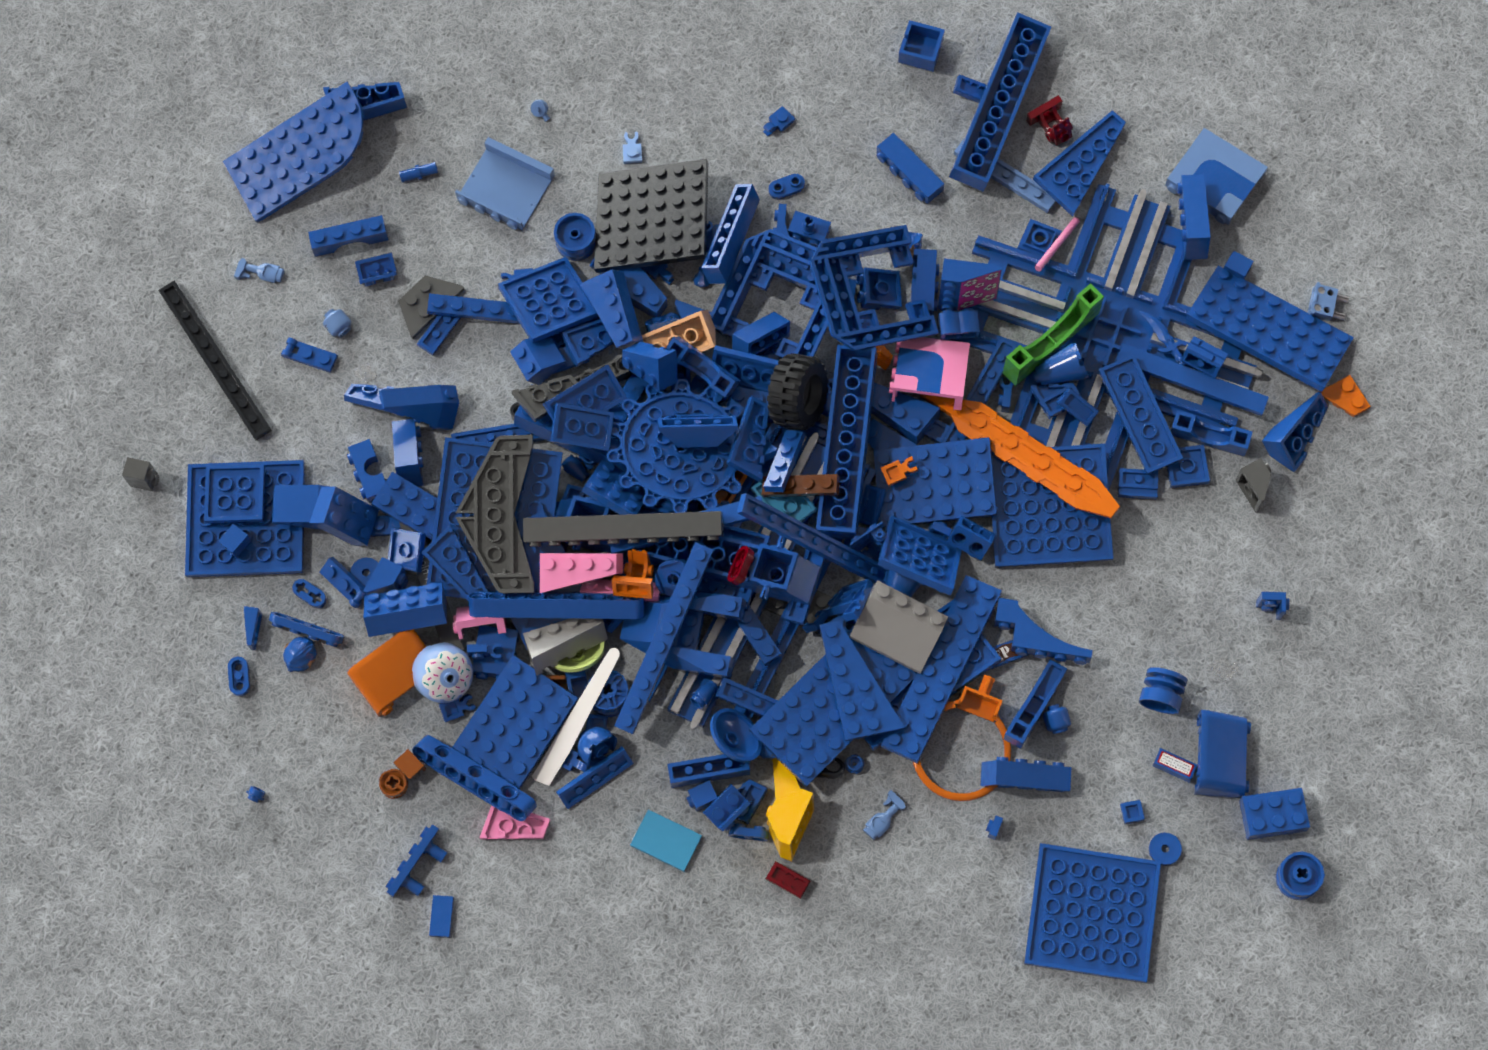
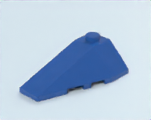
M429 385L383 389L379 391L382 409L402 417L404 415L411 417L418 423L424 422L433 429H453L459 407L456 386Z
M1321 392L1314 394L1275 425L1262 440L1269 456L1292 472H1295L1307 456V452L1304 451L1307 442H1313V428L1320 426L1328 408Z

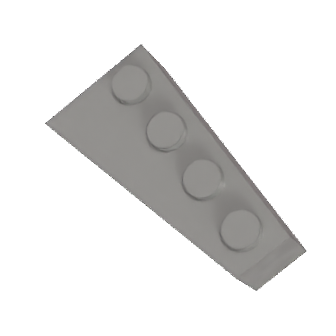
M570 618L523 633L536 676L543 673L542 669L548 666L552 668L558 665V661L566 657L570 659L576 656L579 650L583 649L586 651L608 639L602 619Z

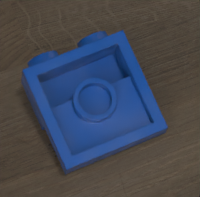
M865 267L863 269L864 273L857 275L856 284L860 285L857 302L861 303L862 309L879 310L881 307L900 309L902 307L900 271Z

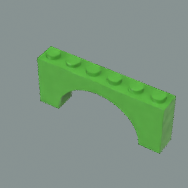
M1090 283L1076 296L1069 309L1049 330L1025 347L1019 345L1006 356L1003 374L1017 386L1035 370V367L1047 360L1100 313L1104 296Z

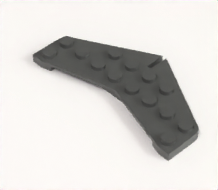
M503 435L497 437L456 511V514H474V517L455 518L494 587L502 594L535 593V583L514 515L533 449V435Z

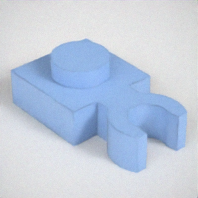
M625 132L624 138L628 144L623 145L624 164L642 163L641 143L636 144L639 140L638 132H635L633 139L628 138V133Z

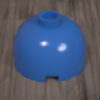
M594 727L581 733L577 748L581 759L588 766L592 767L606 758L604 755L609 750L614 751L617 745V738L606 728Z

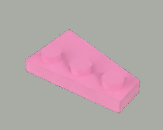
M491 805L480 839H544L550 819L531 813L524 821H518Z

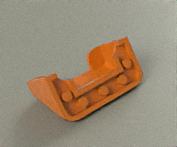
M414 629L397 633L356 663L347 672L352 682L379 717L381 715H388L393 710L394 701L415 686L412 666L417 655L427 646Z

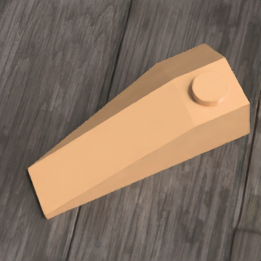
M703 310L642 335L643 342L653 344L656 348H666L673 337H681L700 352H704L714 348L716 345L715 326L709 310Z

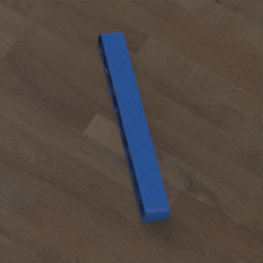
M475 592L468 595L469 615L472 617L640 619L644 617V598L613 596V594L608 593L502 594L500 592Z

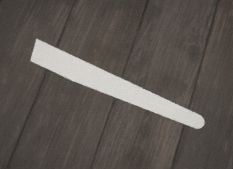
M611 648L606 654L532 775L535 781L548 786L551 784L570 753L620 656L618 649Z

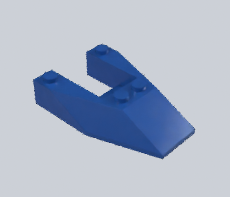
M696 592L665 665L676 670L731 679L735 659L731 656L697 650L704 614L743 621L747 601L742 597ZM660 595L659 601H644V617L640 619H624L620 639L646 653L669 603L670 596Z

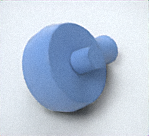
M535 100L531 104V112L536 117H543L546 122L550 119L546 114L548 105L543 100Z

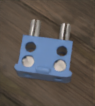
M1317 282L1312 289L1308 314L1326 321H1330L1332 318L1344 320L1345 314L1334 311L1336 301L1348 303L1349 297L1339 295L1336 288L1324 286Z

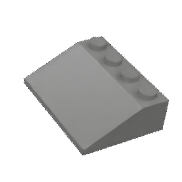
M877 580L849 637L920 674L943 630L948 616Z

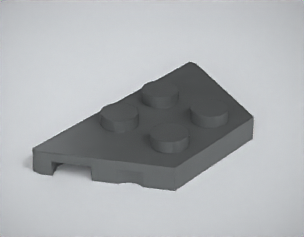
M426 275L398 301L411 338L414 339L438 316L427 314L429 293L459 296L465 290L464 287Z

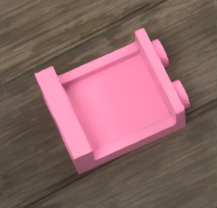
M469 606L457 608L456 615H453L454 634H458L459 640L463 639L464 628L493 623L497 624L498 634L506 633L507 618L472 617L469 615Z

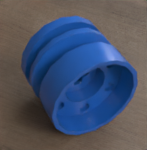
M1148 668L1146 672L1147 677L1144 680V684L1148 687L1142 688L1139 698L1140 705L1165 714H1178L1183 700L1179 695L1184 694V687L1187 685L1188 679L1172 670Z
M612 670L593 706V710L597 714L608 717H615L620 714L629 693L628 683L623 675ZM611 688L612 693L608 692L606 695L604 690Z

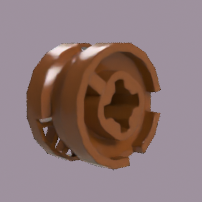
M390 769L381 774L379 787L386 797L397 799L406 793L408 780L400 770Z

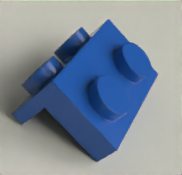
M392 252L355 261L360 284L364 283L365 286L376 284L375 280L383 279V282L394 280V276L397 275Z

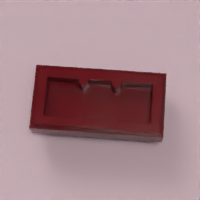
M776 861L765 878L770 883L799 899L802 898L811 882Z

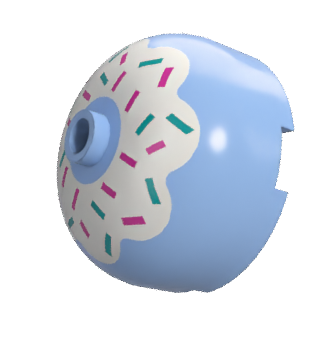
M447 642L425 647L417 655L412 666L416 689L424 697L436 703H450L458 700L468 691L473 680V666L468 655L459 647Z

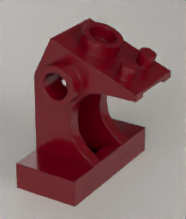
M1059 95L1027 113L1026 119L1030 126L1039 122L1046 132L1047 140L1050 143L1053 142L1056 146L1073 137L1071 131L1073 127L1069 117L1063 120L1057 110L1061 109L1063 102ZM1055 120L1057 125L1055 124L1051 128L1048 124Z

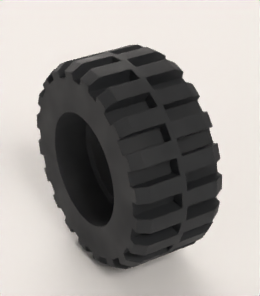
M791 353L778 361V365L775 366L774 373L770 377L771 382L768 385L769 393L767 396L769 415L777 425L807 430L816 424L815 422L820 419V414L823 413V407L827 401V384L829 381L827 369L819 358Z

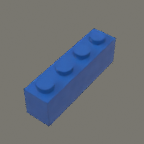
M894 132L877 146L876 156L882 163L886 162L891 173L895 176L898 175L902 179L904 186L908 189L911 188L915 192L914 194L919 201H924L928 204L944 191V183Z
M725 754L667 764L671 788L700 784L709 780L711 782L750 775L749 762H738L727 757Z

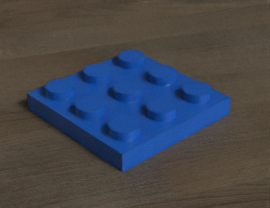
M603 459L581 491L620 515L638 514L644 504L645 490L640 486L623 489L619 484V480L626 472L621 471L612 463L606 462Z
M264 464L206 465L205 523L264 522Z

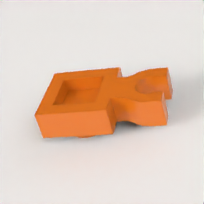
M912 456L907 458L902 464L899 460H896L881 467L888 486L907 479L906 473L919 471L917 466L913 468L908 467L909 463L914 461Z

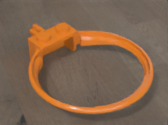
M984 675L978 691L965 686L961 697L958 700L948 702L944 711L958 708L991 722L995 720V726L998 728L1004 743V757H1008L1010 761L1011 743L1004 740L1007 729L998 715L1003 700L989 695L995 679L989 675ZM920 760L918 764L913 762L915 771L921 781L932 792L946 799L970 801L987 795L997 787V785L988 786L971 793L950 792L940 788L930 780L923 770Z

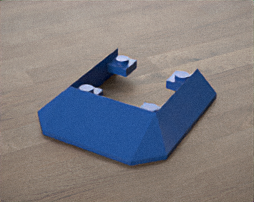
M907 225L824 239L818 245L809 262L830 334L853 351L939 333L934 315H929L925 299L905 304L909 320L879 325L875 309L858 312L848 277L864 273L860 261L861 257L889 252L894 268L910 266L914 263L909 244L912 242Z
M772 229L747 238L734 263L728 281L724 285L710 314L715 331L732 338L733 333L750 325L745 321L737 319V315L751 286L753 285L767 291L773 277L776 276L806 288L800 305L814 310L799 344L783 337L775 355L783 358L787 354L795 353L814 357L828 328L809 263L817 247Z

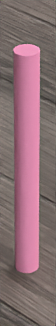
M1074 217L1035 266L1037 271L1040 272L1079 224V218Z

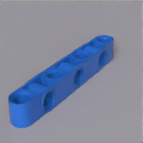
M430 735L424 736L412 749L413 755L418 760L518 821H524L537 807L536 801L531 796Z

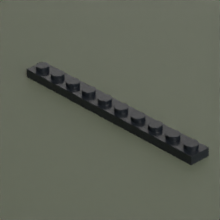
M175 280L159 289V293L255 441L271 432L272 430Z

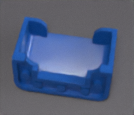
M1200 710L1197 716V726L1200 727L1197 733L1199 734L1198 770L1196 773L1197 784H1195L1194 795L1241 798L1245 793L1249 792V781H1246L1247 734H1250L1251 722H1247V718L1210 710Z

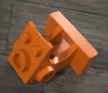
M628 550V563L626 562L624 566V574L627 575H613V596L653 598V579L649 577L653 576L654 565H651L647 551Z

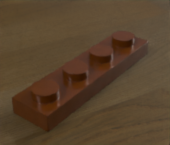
M838 474L790 475L784 492H765L763 486L767 476H763L761 494L763 497L828 496L839 494L840 476Z

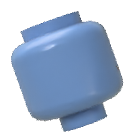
M331 309L324 315L326 318L323 321V326L333 337L338 336L341 338L351 330V320L343 310Z

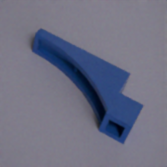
M998 599L994 626H998L1002 630L1014 629L1011 646L1012 652L1021 656L1032 654L1040 659L1052 657L1060 662L1071 660L1080 665L1090 663L1093 650L1080 648L1053 637L1024 613L1017 600Z
M1051 659L1049 660L1026 701L1004 735L1005 741L1020 749L1022 748L1064 677L1067 668Z

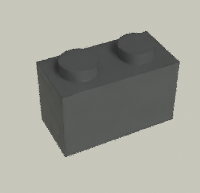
M127 457L122 476L130 487L153 491V487L157 486L159 482V475H157L158 473L150 462Z

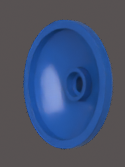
M731 708L720 709L713 715L710 722L711 735L716 746L723 754L735 761L747 763L756 759L761 752L762 743L749 731L754 724L747 716Z

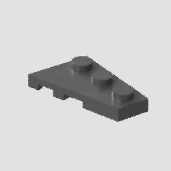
M571 375L549 380L548 383L536 386L534 384L526 389L512 390V395L532 420L537 422L548 414L543 403L577 382Z

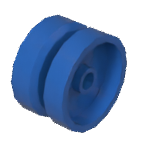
M569 213L557 221L554 228V237L557 250L561 256L567 257L571 261L585 260L591 256L595 250L596 233L590 218L581 213Z
M1301 851L1288 855L1277 868L1275 878L1279 890L1285 896L1294 900H1305L1319 890L1323 884L1325 874L1318 858L1311 853Z

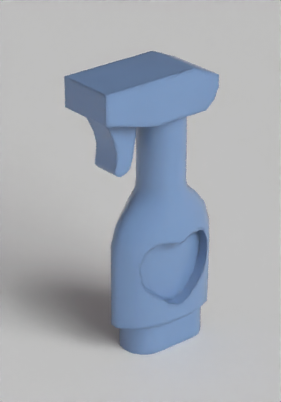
M242 258L238 262L234 278L237 280L242 278L250 279V275L245 273V271L256 273L264 281L272 283L276 281L281 282L284 269L269 263H264L260 266L247 264L246 260Z
M892 790L888 792V798L883 805L887 806L891 802L893 805L886 812L875 814L865 824L866 827L863 831L872 840H875L877 837L880 838L888 830L891 817L898 810L906 808L904 802Z

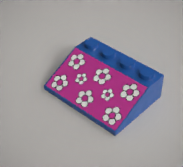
M944 258L938 309L942 311L947 309L959 311L997 299L1002 266Z

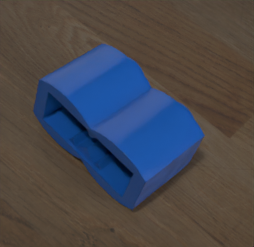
M964 308L960 312H956L952 309H947L939 313L938 321L941 340L979 337L980 329L977 310Z

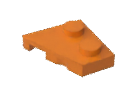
M1351 375L1326 387L1321 392L1325 399L1332 402L1337 408L1343 409L1352 417L1371 407Z

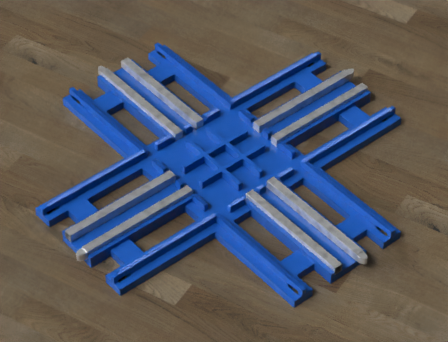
M1107 183L1105 186L1101 184L1097 186L1068 265L1049 260L1039 272L1035 269V266L1042 258L1041 256L978 235L972 254L989 259L988 264L1002 266L997 299L969 307L978 311L979 337L951 340L970 343V347L992 354L1001 336L983 330L988 316L1043 335L1069 309L1076 296L1091 283L1104 296L1100 313L1051 356L1069 344L1076 342L1089 378L1065 383H1074L1082 398L1096 409L1102 394L1109 395L1098 369L1116 362L1122 344L1178 363L1172 353L1163 354L1158 352V348L1167 347L1163 342L1159 341L1152 326L1139 313L1140 311L1152 315L1166 328H1168L1171 321L1218 337L1186 320L1185 317L1191 307L1177 303L1192 260H1184L1182 230L1165 224L1171 206L1162 201L1156 204L1145 200L1146 190L1142 189L1138 195H1134L1128 212L1112 207L1111 204L1116 189L1110 188V184ZM1103 225L1121 230L1103 278L1086 271ZM1157 243L1175 248L1159 296L1141 290ZM979 246L989 249V251L979 248ZM1007 266L1061 284L1057 297L1004 280L1003 277ZM1173 337L1174 342L1183 341ZM1004 338V339H1006V340L1012 342L1013 344H1015V345H1017V346H1019V345H1021L1022 347L1027 346V345H1025V344H1022V343H1019V342H1016V341H1013V340ZM1224 340L1221 350L1228 353V356L1216 378L1249 389L1252 377L1259 378L1262 372L1256 368L1257 365L1239 360L1242 349ZM1180 346L1177 348L1182 354V356L1187 346ZM1186 364V367H1189V368H1191V369L1197 370V369L1191 367L1190 365ZM1033 372L1026 377L1010 423L1014 426H1019L1028 432L1029 436L1046 447L1089 445L1090 443L1085 441L1093 420L1088 427L1084 426L1065 410L1052 418L1049 429L1031 423L1038 401L1030 390V386L1044 385H1041V382H1036ZM1143 373L1148 382L1150 375ZM1150 388L1161 412L1166 415L1175 417L1177 410L1196 415L1199 420L1211 426L1230 428L1219 424L1221 422L1231 427H1236L1238 418L1220 412L1223 402L1205 396L1202 405ZM1116 412L1105 443L1108 491L1129 437L1118 412Z

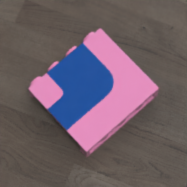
M926 337L896 342L895 353L899 354L894 355L893 366H896V368H892L891 380H894V382L890 381L889 393H893L892 401L895 402L897 391L955 398L954 410H961L970 343Z

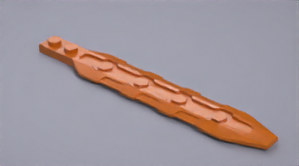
M920 394L921 398L939 407L941 411L949 415L958 432L969 439L989 437L991 451L995 453L996 457L1012 464L1034 482L1050 489L1060 499L1075 509L1112 518L1120 508V505L1097 477L1082 467L1075 466L1060 456L1059 452L1051 447H1046L1029 436L1028 432L997 415L996 411L982 402L963 400L961 410H954L955 398Z

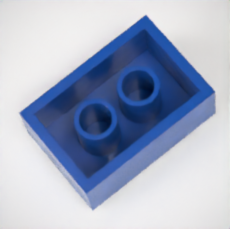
M336 486L321 487L310 524L351 545L367 546L379 510Z
M1302 788L1242 796L1239 800L1247 840L1306 832L1310 828Z

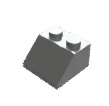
M1262 458L1241 468L1236 478L1237 484L1255 513L1260 510L1265 500L1271 478V468L1268 463L1263 462Z

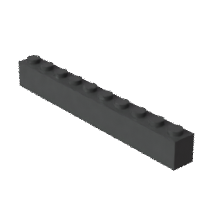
M723 512L523 518V541L529 544V547H541V543H549V546H561V542H568V545L575 546L580 545V542L587 541L588 545H599L600 541H608V544H620V540H628V543H640V540L647 539V543H658L659 539H667V542H679V538H687V541H699V538L707 537V541H717L719 537H724Z

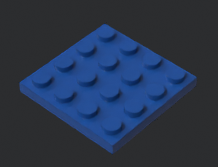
M567 257L498 283V289L532 343L599 317L580 284L582 283L581 279Z
M891 515L887 523L886 537L882 543L877 565L882 566L886 570L894 571L903 577L915 580L922 585L934 588L940 593L951 595L954 590L962 550L954 548L947 542L948 539Z

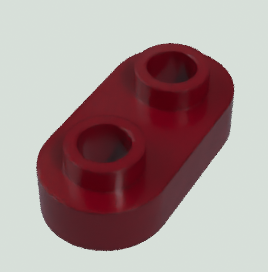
M742 546L736 553L727 577L731 583L739 585L746 580L748 569L754 560V551L751 548Z

